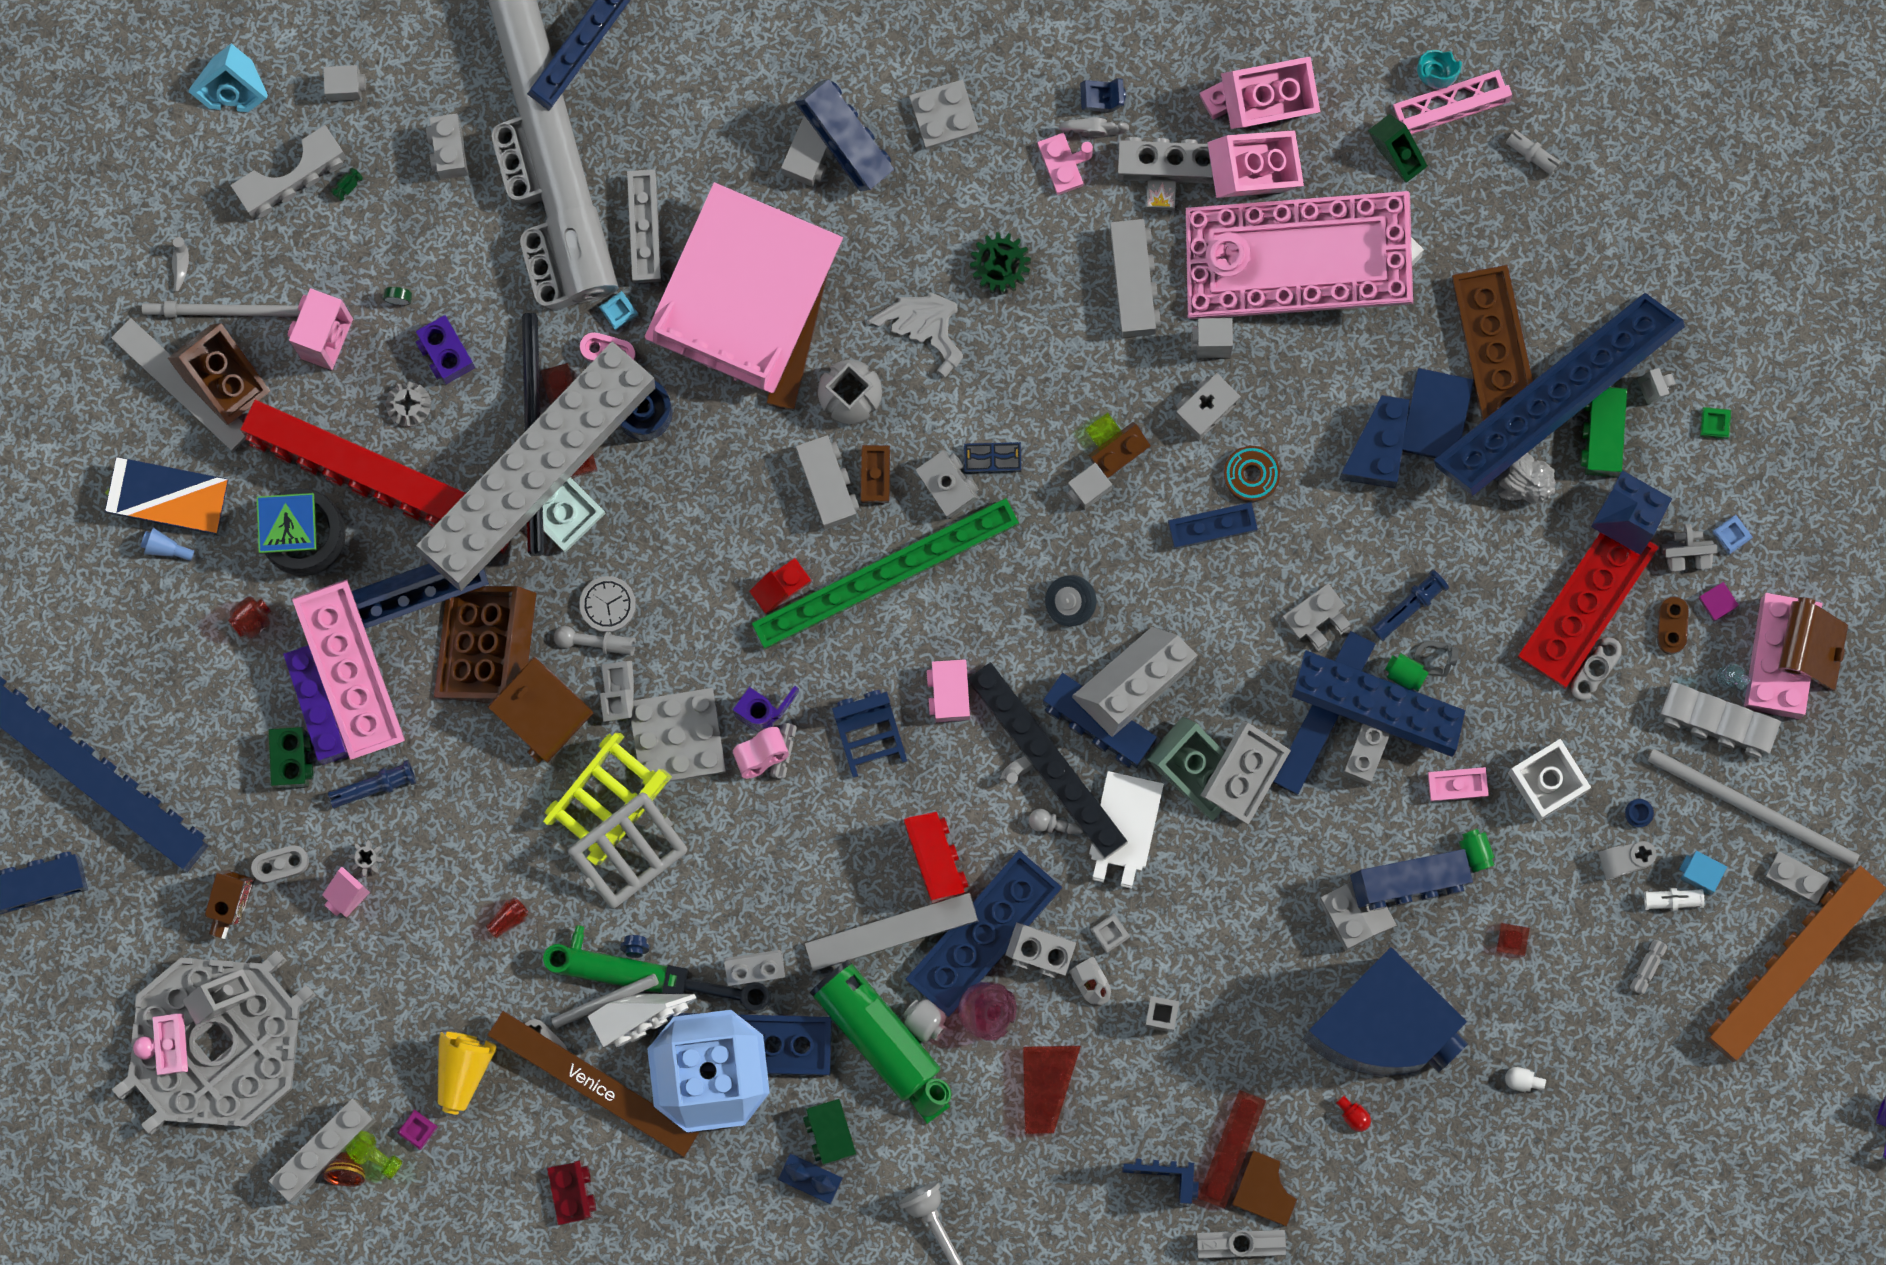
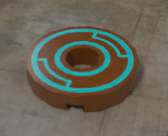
M1249 445L1239 448L1230 455L1225 464V484L1231 494L1241 501L1255 503L1266 499L1274 493L1279 484L1280 468L1278 461L1270 451L1262 447ZM1248 467L1257 468L1260 472L1259 479L1256 481L1247 480L1244 476L1245 469Z

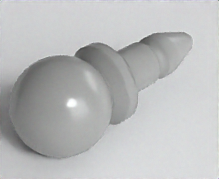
M1036 809L1029 816L1030 827L1038 832L1047 830L1048 833H1052L1053 829L1060 832H1067L1068 834L1083 833L1078 825L1060 819L1056 820V814L1050 815L1044 809Z

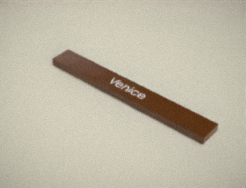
M502 1011L488 1033L489 1037L682 1157H685L699 1134L698 1131L686 1132L657 1110L653 1103L505 1011Z

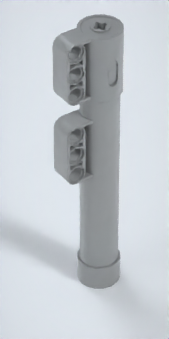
M488 0L520 117L498 124L492 131V141L508 196L520 204L530 205L543 200L547 214L546 223L525 230L520 238V245L535 299L540 305L548 309L559 310L577 303H586L607 297L616 292L619 287L597 208L592 203L563 93L550 111L527 95V92L553 58L537 0ZM512 132V139L507 144H504L505 135ZM516 158H519L518 167L511 170V163ZM526 184V192L522 196H518L519 188ZM540 237V245L533 249L532 243L534 239ZM547 263V272L543 275H540V267L543 264ZM554 289V299L547 302L548 292Z

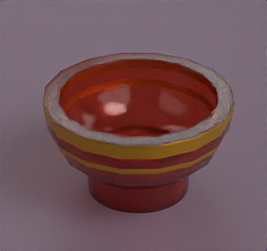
M341 1152L326 1167L324 1172L325 1180L337 1186L356 1187L365 1183V1171L358 1162L359 1157L350 1152Z

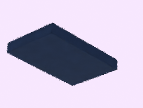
M1418 368L1406 423L1403 452L1437 458L1462 438L1474 379Z

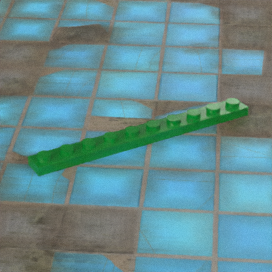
M1007 498L753 622L752 626L764 650L1018 526L1019 522Z

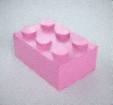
M1311 57L1221 73L1231 129L1320 112Z
M1295 131L1227 135L1207 142L1216 198L1283 193L1304 186Z
M310 288L308 295H303L300 300L298 310L301 312L297 322L293 321L289 327V341L302 360L333 370L353 318L341 299Z

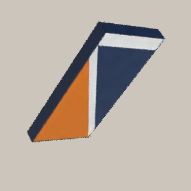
M116 457L105 513L217 535L228 479Z

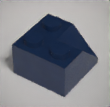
M1622 470L1610 488L1591 527L1641 555L1654 536L1672 498Z

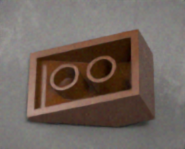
M222 323L209 325L168 357V360L185 383L226 425H229L247 411L255 399L259 401L270 392V389Z

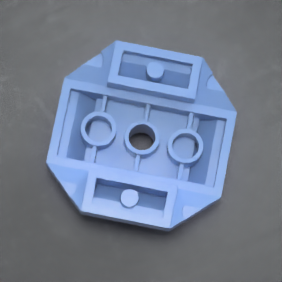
M732 1010L675 1016L647 1049L654 1107L686 1132L746 1125L770 1094L764 1037ZM707 1062L713 1063L717 1070L716 1075L712 1079H705L700 1073L702 1065Z

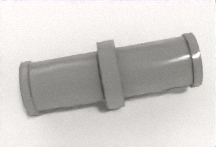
M1517 129L1513 131V134L1506 141V145H1509L1523 155L1526 162H1533L1550 176L1554 174V171H1557L1562 162L1542 149V144L1532 142L1518 132Z

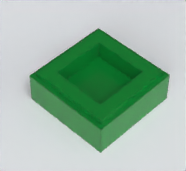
M1703 407L1700 436L1728 439L1731 410Z

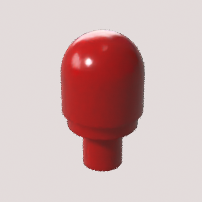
M1345 1095L1336 1102L1344 1111L1341 1115L1344 1118L1343 1120L1352 1130L1364 1132L1370 1127L1371 1117L1361 1104L1357 1102L1352 1104Z

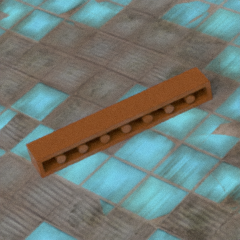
M1861 865L1855 868V870L1849 867L1839 878V881L1842 883L1836 891L1830 889L1820 900L1823 904L1821 909L1817 913L1812 910L1801 923L1805 927L1798 935L1793 932L1784 941L1783 945L1786 949L1780 956L1774 953L1764 965L1767 971L1761 977L1756 974L1745 986L1749 990L1742 999L1737 996L1726 1008L1730 1012L1723 1021L1718 1018L1707 1030L1711 1035L1706 1040L1732 1063L1740 1058L1886 890V887Z

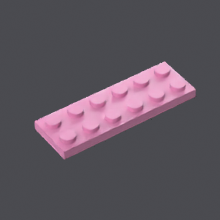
M348 580L293 598L295 609L350 760L405 741Z

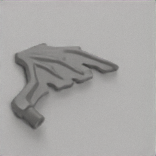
M931 292L925 297H898V302L866 321L868 325L873 324L880 327L888 320L899 318L892 324L891 332L900 336L910 333L909 339L917 340L920 343H924L926 339L932 337L931 346L939 350L945 360L937 370L944 378L953 368H957L963 359L962 352L948 337L949 318L957 313V304Z

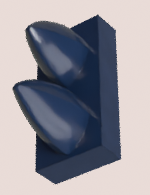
M791 1153L778 1178L779 1181L830 1205L843 1179Z

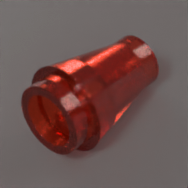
M513 897L510 901L507 899L486 927L495 938H498L505 932L525 922V917L529 915V912L516 897Z

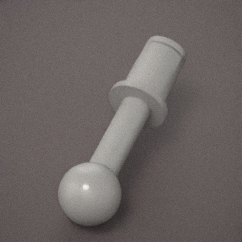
M561 626L554 633V642L558 647L564 649L576 644L602 648L603 654L613 652L633 656L635 647L632 646V644H636L634 637L615 636L611 632H606L604 637L575 633L569 626Z

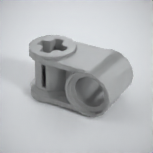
M1646 841L1626 846H1617L1598 852L1606 880L1645 869L1655 861L1657 856L1655 847ZM1639 848H1642L1643 852H1649V856L1645 859L1646 862L1644 863L1641 858L1636 859L1635 854L1639 852Z

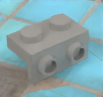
M780 950L724 959L728 986L785 977L783 953Z

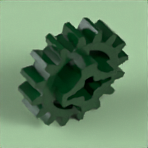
M996 232L995 239L993 240L986 235V244L976 243L979 252H971V258L976 261L970 263V269L977 270L973 274V279L981 278L980 287L984 288L986 285H989L990 293L992 294L996 288H1000L1002 295L1005 294L1006 287H1009L1013 292L1016 291V282L1022 285L1025 283L1022 274H1030V269L1025 267V265L1031 264V258L1024 257L1028 253V248H1019L1021 239L1018 238L1012 242L1010 233L1006 235L1005 239L1001 238L999 232ZM999 246L1007 247L1010 250L1001 249ZM988 251L989 260L984 265H981L983 256ZM995 254L1002 262L1005 261V271L1000 265H996ZM1019 261V268L1013 275L1012 266ZM996 276L1001 278L1002 280H994L990 277Z

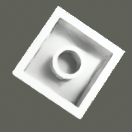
M1561 739L1519 763L1508 772L1538 821L1587 793L1591 788Z

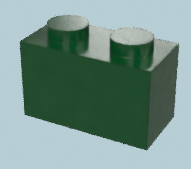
M840 1099L806 1109L808 1116L803 1117L807 1133L813 1132L816 1144L811 1145L816 1162L822 1160L823 1165L826 1166L857 1156Z

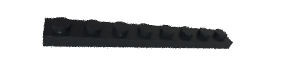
M991 662L968 678L970 685L1103 859L1106 860L1128 844L1127 839Z

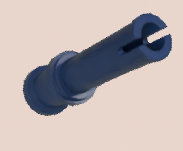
M1434 569L1429 572L1430 576L1418 586L1414 585L1411 587V594L1371 627V630L1381 641H1384L1387 636L1422 606L1424 608L1430 606L1431 600L1441 591L1449 589L1448 584Z
M405 760L402 765L389 770L386 768L380 769L376 776L334 791H329L328 796L332 799L330 802L333 809L381 791L391 793L394 792V788L408 783L411 785L416 784V778L410 762Z

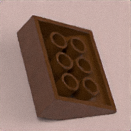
M483 586L445 601L434 698L491 703L529 662L537 593L519 586Z

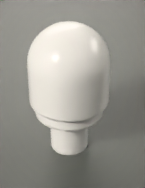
M1513 1067L1505 1075L1507 1086L1513 1090L1530 1092L1531 1088L1544 1091L1546 1079L1534 1077V1072H1531L1529 1069Z

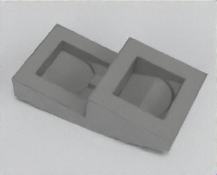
M632 661L603 664L602 672L605 693H600L603 722L631 718L634 698Z

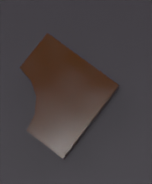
M1253 1150L1232 1205L1286 1227L1297 1199L1288 1194L1281 1184L1279 1177L1281 1161Z

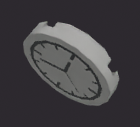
M602 576L592 580L584 588L580 597V612L584 621L591 628L601 633H615L624 629L634 617L636 598L632 589L625 581L614 576Z

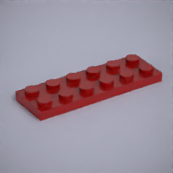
M1600 532L1517 658L1565 689L1659 547L1649 542L1642 554L1639 555Z

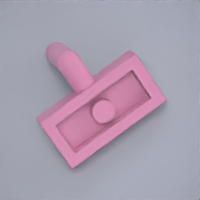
M1064 133L1037 142L1057 195L1084 185L1076 164L1091 159L1093 146L1090 142H1084L1081 146V151L1073 154Z

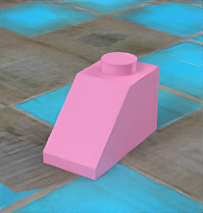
M341 867L322 896L328 900L324 905L334 915L338 916L342 913L347 918L370 892L347 870Z

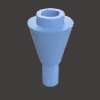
M155 528L152 529L151 533L145 532L140 546L145 548L144 554L171 557L174 555L191 561L194 550L177 545L175 541Z

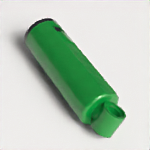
M849 959L839 965L809 992L901 1101H906L913 1096L915 1109L924 1116L935 1115L950 1101L951 1089L948 1084L941 1079H933L940 1072V1066Z

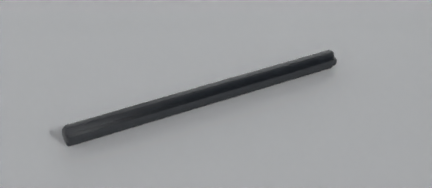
M524 313L522 315L525 431L541 416L539 336L536 313ZM543 506L527 522V552L530 556H541L544 554Z

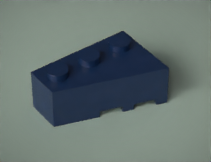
M1384 395L1380 397L1339 480L1388 488L1396 487L1410 399Z

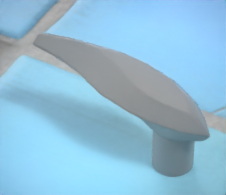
M181 237L173 240L175 248L172 257L173 291H179L189 264L188 248Z
M1024 756L1010 763L1002 772L1000 779L1007 780L1011 784L1016 783L1018 777L1030 771L1033 766Z

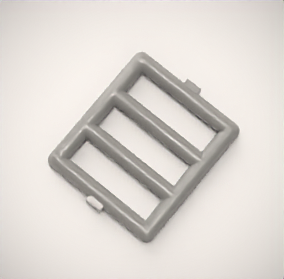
M640 793L572 845L568 853L584 873L583 878L591 888L594 886L610 908H616L685 855L687 847L671 827L673 823L665 813L661 814L646 793ZM640 807L645 810L673 847L661 859H659L628 818ZM618 824L651 866L638 877L605 835ZM595 842L628 883L616 894L611 891L582 853Z

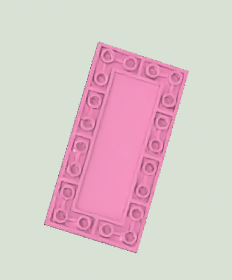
M1409 191L1186 208L1189 319L1413 304ZM1226 232L1236 233L1242 236L1250 247L1251 260L1248 262L1245 271H1241L1236 277L1217 275L1209 268L1206 262V249L1211 240L1219 234ZM1225 245V255L1221 259H1226L1232 265V256L1236 255L1237 252H1231L1227 245Z

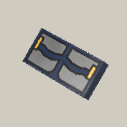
M1021 442L964 444L965 473L1021 472Z

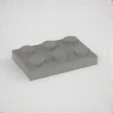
M1242 721L1200 796L1249 825L1291 750L1248 722Z

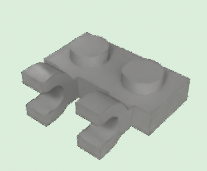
M1329 583L1283 616V620L1297 639L1300 641L1307 636L1318 652L1325 648L1328 642L1317 629L1318 627L1330 620L1339 634L1343 635L1350 630L1351 626L1345 616L1340 613L1345 609V604Z

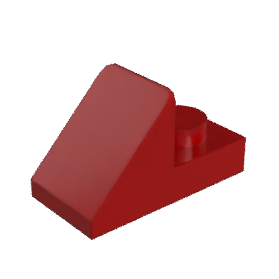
M794 558L774 573L769 571L749 592L763 612L767 614L810 584L812 580L797 559Z

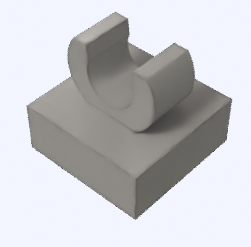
M1660 368L1650 370L1637 379L1647 405L1657 403L1669 395V387L1676 384L1673 375L1662 376Z

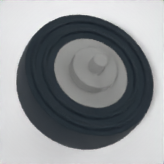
M1076 575L1062 576L1056 579L1046 592L1045 605L1047 612L1060 625L1068 627L1081 625L1092 617L1096 609L1097 598L1094 588L1082 577Z

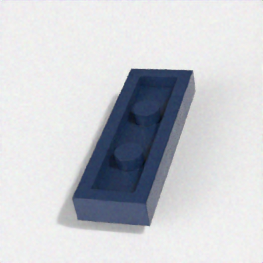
M1252 502L1168 520L1174 550L1258 531Z

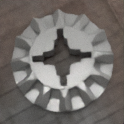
M410 381L397 384L395 388L389 391L387 401L385 402L390 418L395 423L406 427L415 426L423 422L431 409V399L428 392L420 384ZM409 393L411 400L420 404L411 406L407 415L405 407L397 403L406 401Z

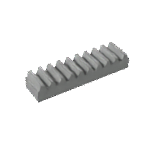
M627 171L633 283L661 282L656 171Z

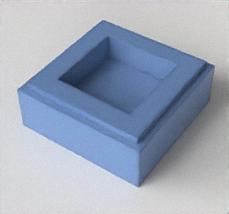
M1737 515L1712 532L1728 555L1753 538Z

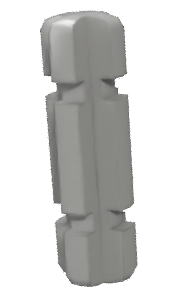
M782 723L780 725V732L789 756L784 761L771 766L769 774L777 779H784L786 777L787 767L785 766L787 763L789 764L794 742L792 738L795 737L797 729L793 724Z
M1659 940L1652 941L1648 949L1650 952L1645 955L1636 973L1638 976L1633 979L1630 985L1632 991L1641 995L1645 993L1649 985L1647 982L1652 979L1661 961L1659 958L1664 955L1667 949L1665 943Z

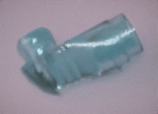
M1737 664L1725 665L1718 672V681L1721 685L1731 687L1735 684L1740 690L1750 682V678L1744 674L1746 670Z

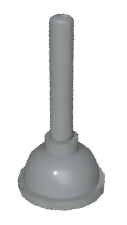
M939 1182L925 1185L900 1200L898 1205L901 1209L904 1208L912 1217H922L924 1223L929 1224L950 1265H963L938 1218L940 1214L937 1208L941 1203L939 1191L941 1186Z

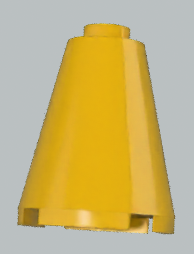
M443 1032L440 1033L438 1045V1104L443 1106L442 1111L458 1115L459 1111L466 1110L495 1053V1044L485 1040L484 1045L479 1044L477 1037L463 1033L446 1032V1035Z

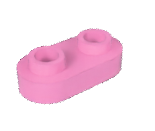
M589 333L580 342V351L589 362H593L612 341L634 361L636 359L634 347L625 340L600 333ZM594 344L600 346V350L597 353L590 352V347Z

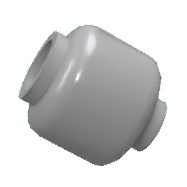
M928 999L920 1002L915 1000L903 1015L905 1019L904 1025L921 1042H928L932 1038L935 1041L938 1040L947 1028L944 1026L946 1020L945 1013Z

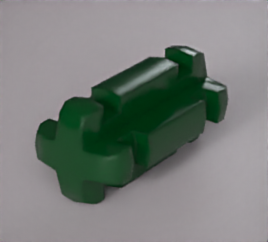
M350 168V173H346L336 183L337 187L331 189L332 194L340 201L345 199V194L348 196L358 185V180L362 181L363 179L362 175L354 168Z

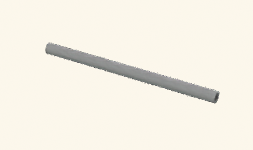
M1654 748L1650 753L1647 761L1851 867H1854L1860 855Z

